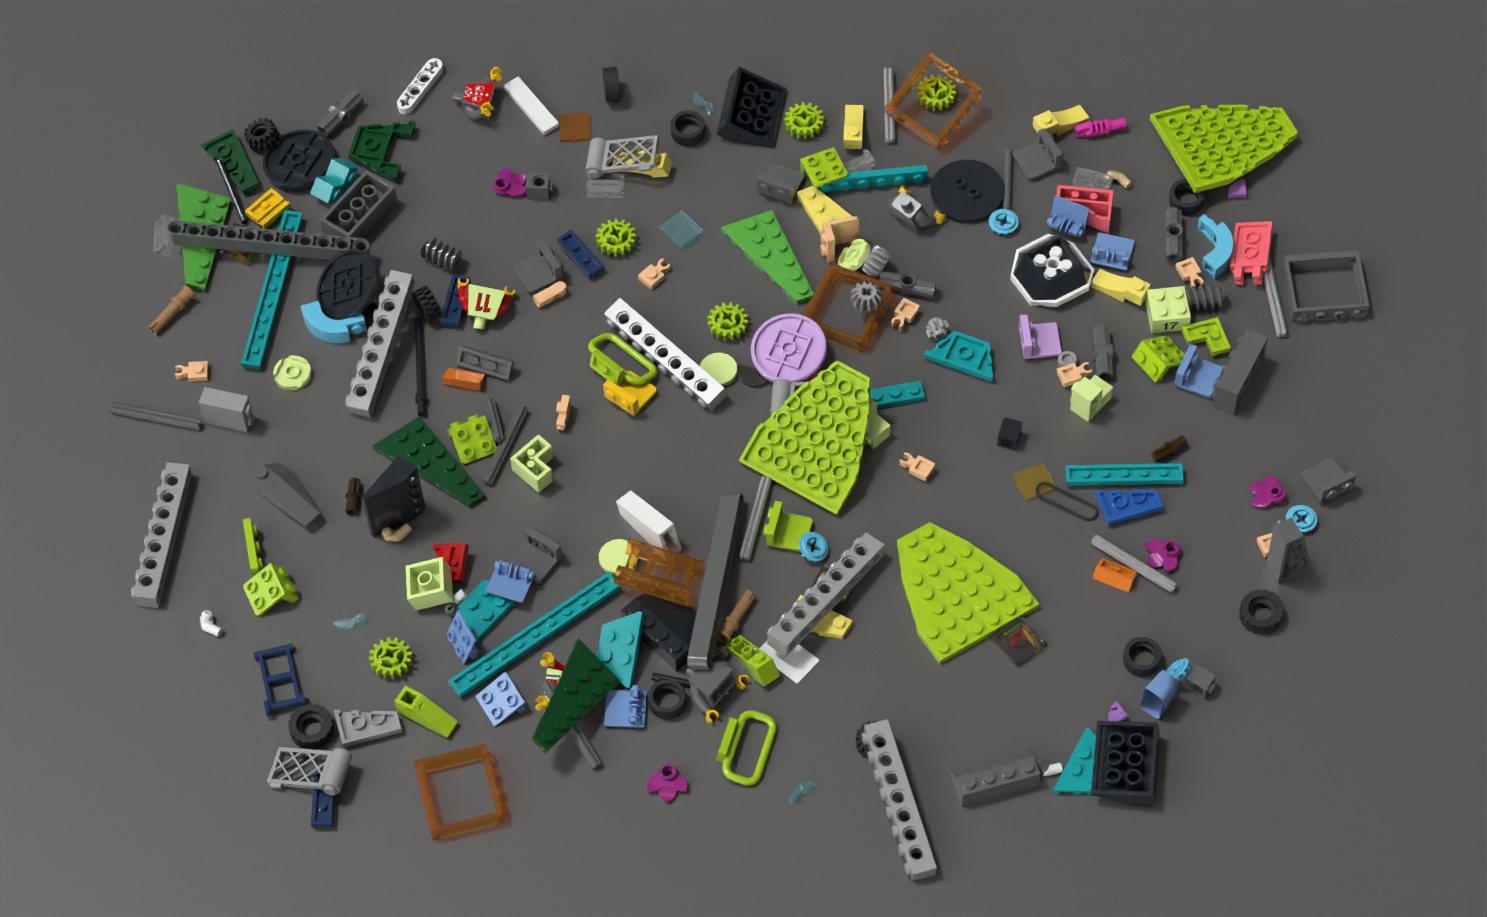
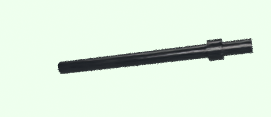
M417 318L414 320L417 383L415 403L417 404L418 416H425L427 396L424 393L422 319Z

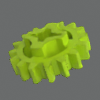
M938 74L937 78H934L933 75H931L930 79L924 77V82L920 81L919 87H917V99L920 100V104H926V109L932 107L933 111L937 107H939L940 111L943 106L949 108V103L953 104L954 98H956V86L953 85V81H947V76L942 79L940 74Z
M802 102L801 106L796 103L795 108L789 107V112L785 113L784 122L786 130H790V135L796 133L797 138L803 135L804 139L807 138V135L814 137V132L819 134L820 129H823L824 116H822V110L818 111L817 105L812 107V103H809L808 106L804 102Z
M615 218L614 222L608 220L607 225L602 223V229H597V247H601V252L607 251L608 256L611 253H614L615 257H617L618 253L624 255L625 250L630 252L631 247L635 246V228H631V223L625 224V220L618 222L617 218Z
M724 302L722 307L716 305L715 311L710 310V315L707 317L708 329H711V334L716 333L717 339L722 336L724 341H726L727 337H730L731 340H734V336L740 338V332L745 333L746 327H748V315L745 314V309L739 310V304L734 307L732 302L728 306Z
M387 637L386 642L380 639V645L374 644V650H370L371 657H369L371 669L372 671L376 670L377 676L383 674L384 679L388 675H391V678L394 679L395 674L401 677V672H408L407 666H412L411 659L413 656L410 646H406L404 640L399 643L398 637L394 641Z

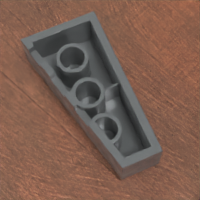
M1292 517L1275 523L1266 566L1277 583L1312 568L1310 558L1307 555L1308 550L1306 549L1304 536Z

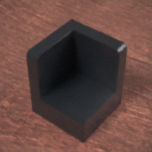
M1005 417L998 434L997 446L1016 451L1022 433L1023 422Z

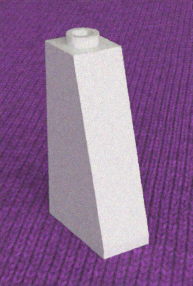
M629 491L616 501L620 515L664 559L668 561L682 550L674 523L634 492Z

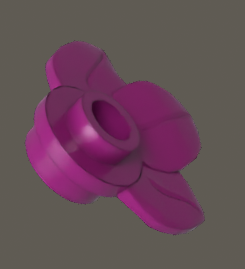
M509 167L500 170L497 179L493 183L494 192L499 195L508 194L514 197L526 193V189L523 187L526 182V174H512Z
M1266 476L1264 482L1255 481L1249 485L1250 491L1256 495L1251 503L1253 507L1265 508L1272 503L1280 504L1286 497L1285 489L1280 486L1279 480L1273 476Z
M1154 539L1144 544V547L1151 553L1146 565L1154 569L1163 566L1166 572L1176 568L1178 564L1177 558L1181 554V547L1176 541L1164 542L1160 539Z
M665 764L659 769L657 774L649 778L647 792L659 791L660 798L668 803L675 798L677 791H687V780L678 773V769L674 765ZM671 773L672 776L666 777L665 774Z

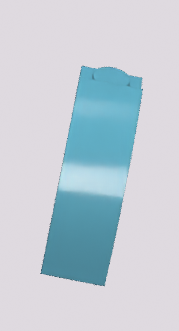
M1204 214L1199 218L1197 229L1214 244L1215 248L1203 257L1202 269L1215 280L1226 271L1230 264L1233 238L1229 228L1223 222L1217 226L1214 220L1209 219Z
M319 301L300 306L306 327L315 337L330 343L351 342L349 335L366 331L363 314L343 320H333L323 314Z

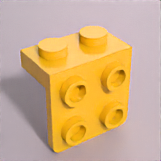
M627 371L634 377H640L632 371ZM624 378L619 386L610 380L603 384L604 396L633 416L657 392L656 387L649 382L635 385L627 382Z

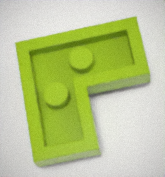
M1218 317L1182 326L1181 331L1188 346L1206 341L1212 356L1230 352L1231 347Z

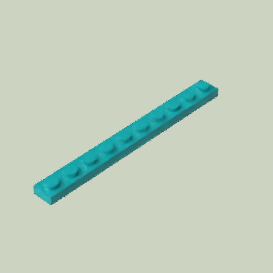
M284 210L279 230L299 232L303 213ZM271 255L241 361V366L244 368L261 369L292 256Z
M607 572L449 679V685L460 698L619 591V583Z

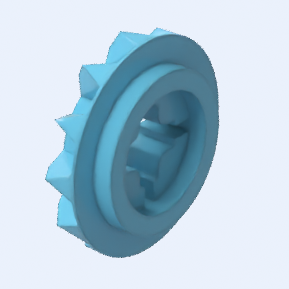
M1000 209L990 215L989 226L998 235L1000 233L1005 235L1010 232L1013 233L1018 228V217L1010 210ZM1006 218L1007 223L1001 226V222L1005 221Z
M1305 505L1293 506L1286 514V519L1292 517L1299 530L1304 534L1307 531H1312L1317 524L1315 511ZM1298 517L1300 519L1305 518V523L1302 521L1297 523Z
M807 532L798 541V549L802 552L801 556H805L808 561L812 560L816 563L823 560L828 553L826 540L816 532ZM814 542L815 550L811 552L810 545Z
M1187 658L1177 660L1166 672L1178 681H1181L1190 671L1191 663Z

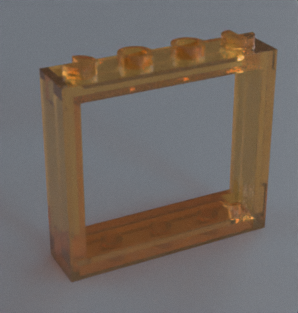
M928 51L887 103L885 113L938 150L941 145L943 146L948 142L950 133L952 131L956 132L959 128L961 119L963 117L967 118L971 112L970 108L972 105L978 104L979 99L982 97V88ZM931 65H934L971 91V94L938 136L897 109Z
M830 263L802 315L812 319L819 325L826 340L862 353L865 346L867 347L870 344L872 333H876L880 318H884L887 305L892 303L894 296L892 293L893 285ZM835 279L855 286L857 283L863 285L864 281L866 284L872 281L874 286L879 285L880 290L883 292L881 306H878L877 311H872L859 337L814 320Z
M485 743L414 761L433 841L505 823L503 815H507L505 804H500L499 798L502 797L500 785H495L494 780H497L498 777L495 767L491 768L490 762H493L491 751H487ZM482 759L495 812L438 826L425 773Z

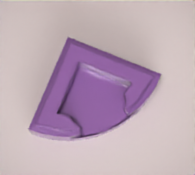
M1245 179L1238 180L1230 186L1228 199L1246 198Z
M1116 701L1109 710L1108 721L1128 720V715Z

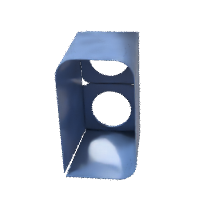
M1162 670L1144 688L1140 708L1154 718L1159 719L1175 701L1179 681Z

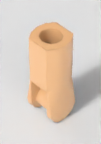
M559 281L533 295L534 302L541 308L555 299L563 297L566 294V284Z

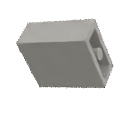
M204 387L198 402L204 423L248 432L249 427L253 425L255 420L249 397Z

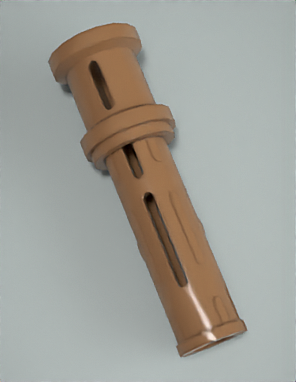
M184 285L181 292L176 297L173 296L171 298V303L148 326V329L157 335L178 311L184 310L186 308L185 305L191 299L196 298V294Z
M745 590L731 614L722 620L723 624L717 635L718 641L725 644L731 641L730 637L734 631L739 629L740 620L756 598L755 593L751 597L753 592Z

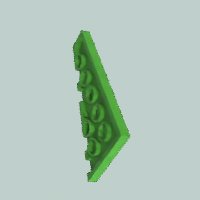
M177 183L179 221L224 224L231 198ZM182 246L185 284L190 289L204 292L216 249Z
M773 210L721 227V232L727 235L735 246L741 248L744 254L762 272L769 275V279L774 283L776 282L796 305L814 299V293Z

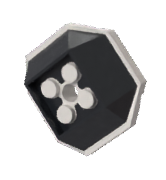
M1046 234L1016 250L1010 279L1030 306L1058 307L1089 291L1094 269L1074 243L1060 236Z

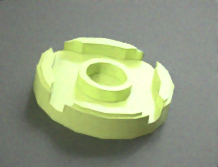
M854 240L850 243L851 246L849 248L846 247L841 252L838 265L845 273L857 270L868 258L870 245L865 240Z
M710 354L700 364V367L722 386L730 385L737 376V364L728 354Z
M294 355L288 356L284 360H279L273 371L275 382L278 386L291 391L306 386L312 376L308 361Z
M616 539L609 541L599 552L601 568L613 576L628 574V572L635 569L638 562L636 548L626 540Z

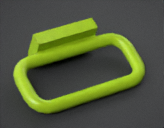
M601 334L592 339L588 344V349L592 353L589 366L617 386L622 384L623 378L631 384L641 385L653 379L657 374V368L651 361L615 334ZM603 341H612L645 366L649 372L641 377H634L598 350L596 346Z
M753 710L743 712L738 720L730 717L716 757V761L723 763L722 770L727 779L747 786L759 782L777 730L776 722L772 717ZM753 718L767 723L769 729L754 775L747 778L733 773L730 767L747 719Z

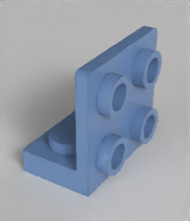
M1190 344L1176 372L1174 386L1211 398L1215 389L1213 388L1217 377L1220 378L1223 367L1198 358L1199 355L1196 354L1197 346Z

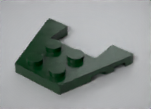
M409 121L407 124L394 122L392 125L382 126V124L358 126L348 154L349 159L397 182L401 172V164L384 161L393 136L412 138L416 128V121Z

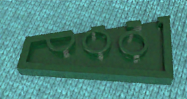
M234 129L201 144L204 151L215 163L218 160H223L231 181L243 194L260 187Z

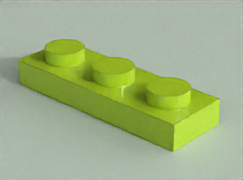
M247 518L243 519L250 569L254 577L263 569L262 559L257 556V553H261L259 541L255 542V536H258L256 525H252L251 519Z

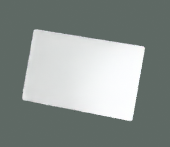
M767 641L759 648L772 657L776 668L795 683H798L819 662L818 658L799 644L787 657L769 646Z

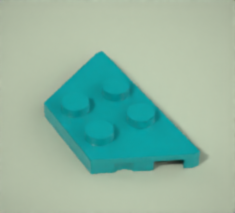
M953 331L946 339L939 341L935 348L924 353V359L990 382L993 381L989 342Z
M483 580L458 606V610L461 611L476 639L475 644L517 602L485 592L489 580Z
M640 611L603 624L601 629L597 657L621 680L620 683L627 688H632L645 615L644 612Z
M1086 728L1053 789L1054 794L1072 792V795L1083 793L1091 795L1096 735L1090 728Z

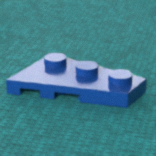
M1094 490V495L1108 526L1163 510V504L1157 490H1132V492H1120V490L1102 492V490Z

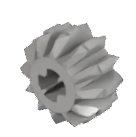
M873 247L862 265V271L873 278L878 277L889 260L890 253L883 247Z
M864 281L863 285L857 283L856 288H853L851 291V302L854 304L855 309L860 308L861 313L864 310L870 313L871 309L877 311L878 306L882 304L883 292L880 290L879 285L874 286L872 281L869 284H866Z

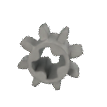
M935 317L929 320L926 326V333L929 338L933 337L934 340L940 341L947 337L948 332H950L948 329L950 326L947 320L942 321L940 317Z

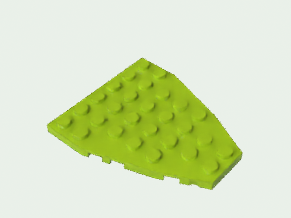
M1185 105L1150 114V121L1194 193L1230 184L1273 158L1298 136V131L1283 108L1259 106L1258 110L1248 109V105H1218V108L1211 109L1207 108V105H1201V109H1190V105Z
M835 361L827 370L821 371L813 380L807 381L784 402L783 406L774 411L767 421L761 423L756 428L739 462L770 477L772 480L832 513L839 515L858 479L869 424L871 378L839 361Z
M931 522L897 540L901 580L907 601L910 604L912 617L916 624L917 634L939 664L944 663L1039 608L1037 600L1015 573L968 541Z

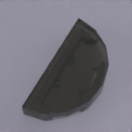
M741 364L737 365L738 378L744 385L759 388L771 382L764 378L756 368Z

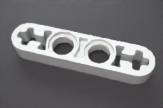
M437 58L428 60L399 97L397 107L401 114L411 113L442 74L443 65L441 60ZM424 77L430 79L428 82L420 81ZM413 90L420 91L417 95L410 94Z

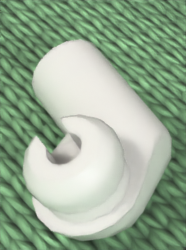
M203 611L200 616L201 628L203 631L219 637L222 633V628L214 625L211 611Z

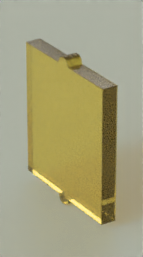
M1043 463L1012 474L1017 490L1021 492L1025 501L1038 497L1035 489L1039 483L1048 482L1055 485L1051 479L1052 475L1048 473ZM1041 485L1038 492L1040 495H1044L1056 489L1048 485Z

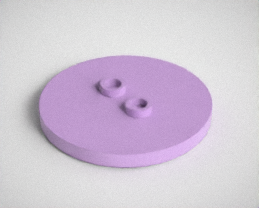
M794 313L781 314L767 320L758 328L751 343V356L755 368L764 378L771 382L777 379H786L791 383L804 382L820 370L827 354L826 339L819 325L806 316Z

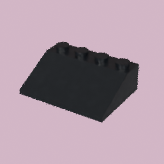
M738 67L729 78L716 135L732 142L773 148L787 88L742 67Z
M399 455L361 497L372 537L381 535L386 527L394 529L414 520L425 509L417 467Z
M663 584L633 599L621 609V618L639 611L644 612L641 640L677 671L687 663L697 612L671 588Z
M1097 721L1091 795L1132 806L1155 807L1160 743L1158 723Z

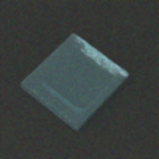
M682 210L659 226V229L681 249L692 244L699 238V235L704 233V230Z

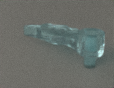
M695 91L692 97L694 105H697L698 108H705L708 114L714 111L712 104L704 102V98L700 97Z
M360 613L352 619L346 618L333 621V624L338 626L339 629L344 628L348 630L353 628L357 622L364 624L366 617Z
M809 780L801 782L796 786L795 791L789 794V802L792 804L796 803L800 794L808 792L816 787L818 783L810 782Z

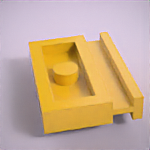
M271 188L247 208L245 214L265 229L281 216L284 210H288L291 205L289 201L284 200L280 194Z

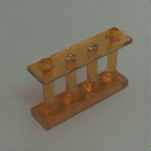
M629 538L625 554L629 555L625 567L617 566L613 584L689 607L694 589L689 587L693 575L700 577L704 561ZM637 558L648 561L644 573L633 569ZM655 564L667 567L663 578L651 575ZM674 569L686 572L682 584L670 581Z

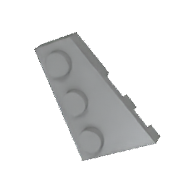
M334 710L343 748L402 732L397 711L359 712V710H351V712H341V710Z

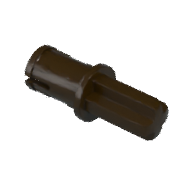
M1181 435L1173 441H1167L1164 443V446L1154 450L1151 456L1155 462L1169 455L1173 456L1175 452L1188 446V443H1185L1187 440Z
M355 477L349 480L348 493L345 495L347 499L345 512L348 515H356L358 513V500L361 499L359 494L361 481Z

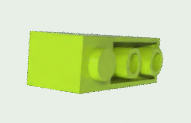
M741 635L725 645L729 653L746 672L763 687L780 676L773 658Z
M406 685L394 701L396 711L399 714L446 738L450 736L458 724L456 719L435 703Z

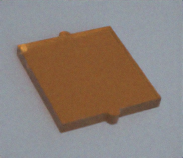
M573 112L572 114H559L560 142L573 141L576 143L577 141H590L589 113Z

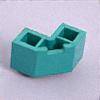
M342 158L331 159L326 176L316 177L310 194L327 203L337 202L356 180L358 167Z

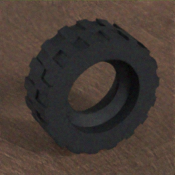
M1256 589V591H1251L1248 595L1246 594L1244 599H1242L1239 619L1241 624L1254 634H1271V632L1276 631L1280 627L1283 620V602L1272 591ZM1257 604H1265L1271 609V616L1266 620H1258L1253 616L1252 608Z
M309 703L294 710L295 712L291 714L288 721V728L291 738L296 745H299L302 749L316 750L324 747L327 742L329 743L334 734V724L330 712L324 706ZM310 718L319 720L321 723L320 731L314 735L303 733L301 726L305 720Z

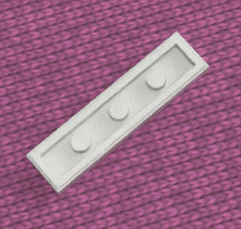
M519 77L503 85L504 90L543 135L559 127L558 121Z

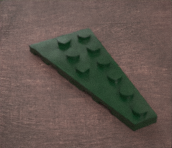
M420 416L372 446L375 452L382 453L392 462L399 455L415 465L420 479L435 485V488L447 492L452 498L469 508L486 498L485 493Z
M579 638L573 646L574 648L567 659L565 668L561 672L551 698L545 707L543 716L531 738L545 754L621 681Z

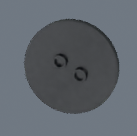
M295 130L280 136L277 144H273L274 147H268V150L264 153L262 164L267 179L274 186L284 190L298 191L313 187L316 177L326 176L331 159H336L331 141L325 135L313 130Z
M958 160L946 164L934 175L930 187V196L936 210L940 211L941 214H945L947 219L959 223H976L990 218L993 212L999 210L1004 198V184L1000 175L991 166L976 160Z
M349 249L335 256L327 264L319 278L316 292L317 301H319L321 310L326 316L334 320L356 317L370 305L377 293L380 282V269L376 259L364 250Z

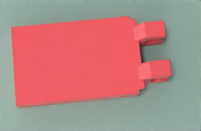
M1272 221L1235 223L1230 269L1234 273L1236 286L1243 285L1244 273L1253 272L1254 285H1262L1263 272H1266L1269 267L1274 227Z

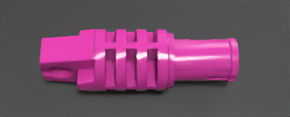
M1105 118L1098 121H1088L1075 126L1076 138H1091L1094 135L1097 137L1099 134L1100 136L1108 135L1111 131L1126 129L1125 118L1115 120Z

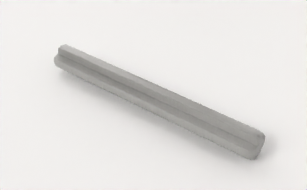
M891 67L884 68L885 142L887 144L895 142L894 78Z
M1269 259L1268 270L1263 272L1264 283L1276 334L1279 338L1286 337V323L1271 260Z
M763 476L760 481L740 552L741 560L749 561L751 558L772 479L767 476Z
M1099 535L1093 537L1092 545L1167 591L1174 592L1176 589V582Z

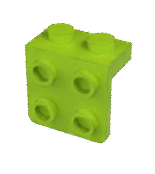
M834 147L800 159V172L804 173V177H809L814 187H820L847 177V170Z
M1160 336L1142 340L1133 353L1132 358L1156 383L1161 381L1170 367L1179 366L1185 354L1173 344L1169 337Z
M479 414L468 417V422L462 424L460 420L451 423V428L446 429L448 435L452 437L460 461L463 464L493 454L497 449L495 442L492 440L491 431L485 416L480 417Z
M775 501L773 508L770 507L768 511L769 524H765L763 535L766 536V545L801 552L798 549V541L802 535L810 532L812 518L783 512V503Z
M269 563L243 586L250 604L258 616L264 614L281 599L292 603L299 599L296 593L297 589L289 578L288 570L283 566L281 567L273 563Z

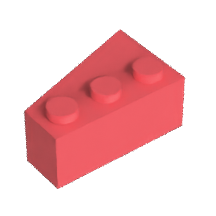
M1057 185V196L1089 208L1086 225L1109 233L1113 190Z

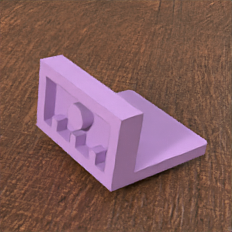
M1027 314L1020 315L1019 333L1024 359L1059 356L1062 353L1056 322L1032 324V322H1028Z

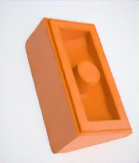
M448 368L443 376L444 385L481 391L485 374Z
M1101 558L1095 567L1093 579L1129 592L1138 572Z

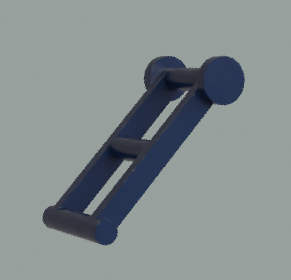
M293 644L253 653L255 660L259 659L267 696V701H263L267 717L271 716L270 712L306 705L303 692L299 693L291 658L290 652L294 651ZM286 653L290 671L267 677L263 658ZM292 679L296 698L272 703L269 684Z

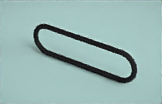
M1041 482L1036 486L1035 491L1039 498L1081 519L1092 521L1098 515V509L1095 505L1051 483ZM1041 485H1048L1091 506L1095 510V515L1091 518H1086L1039 494L1038 489Z

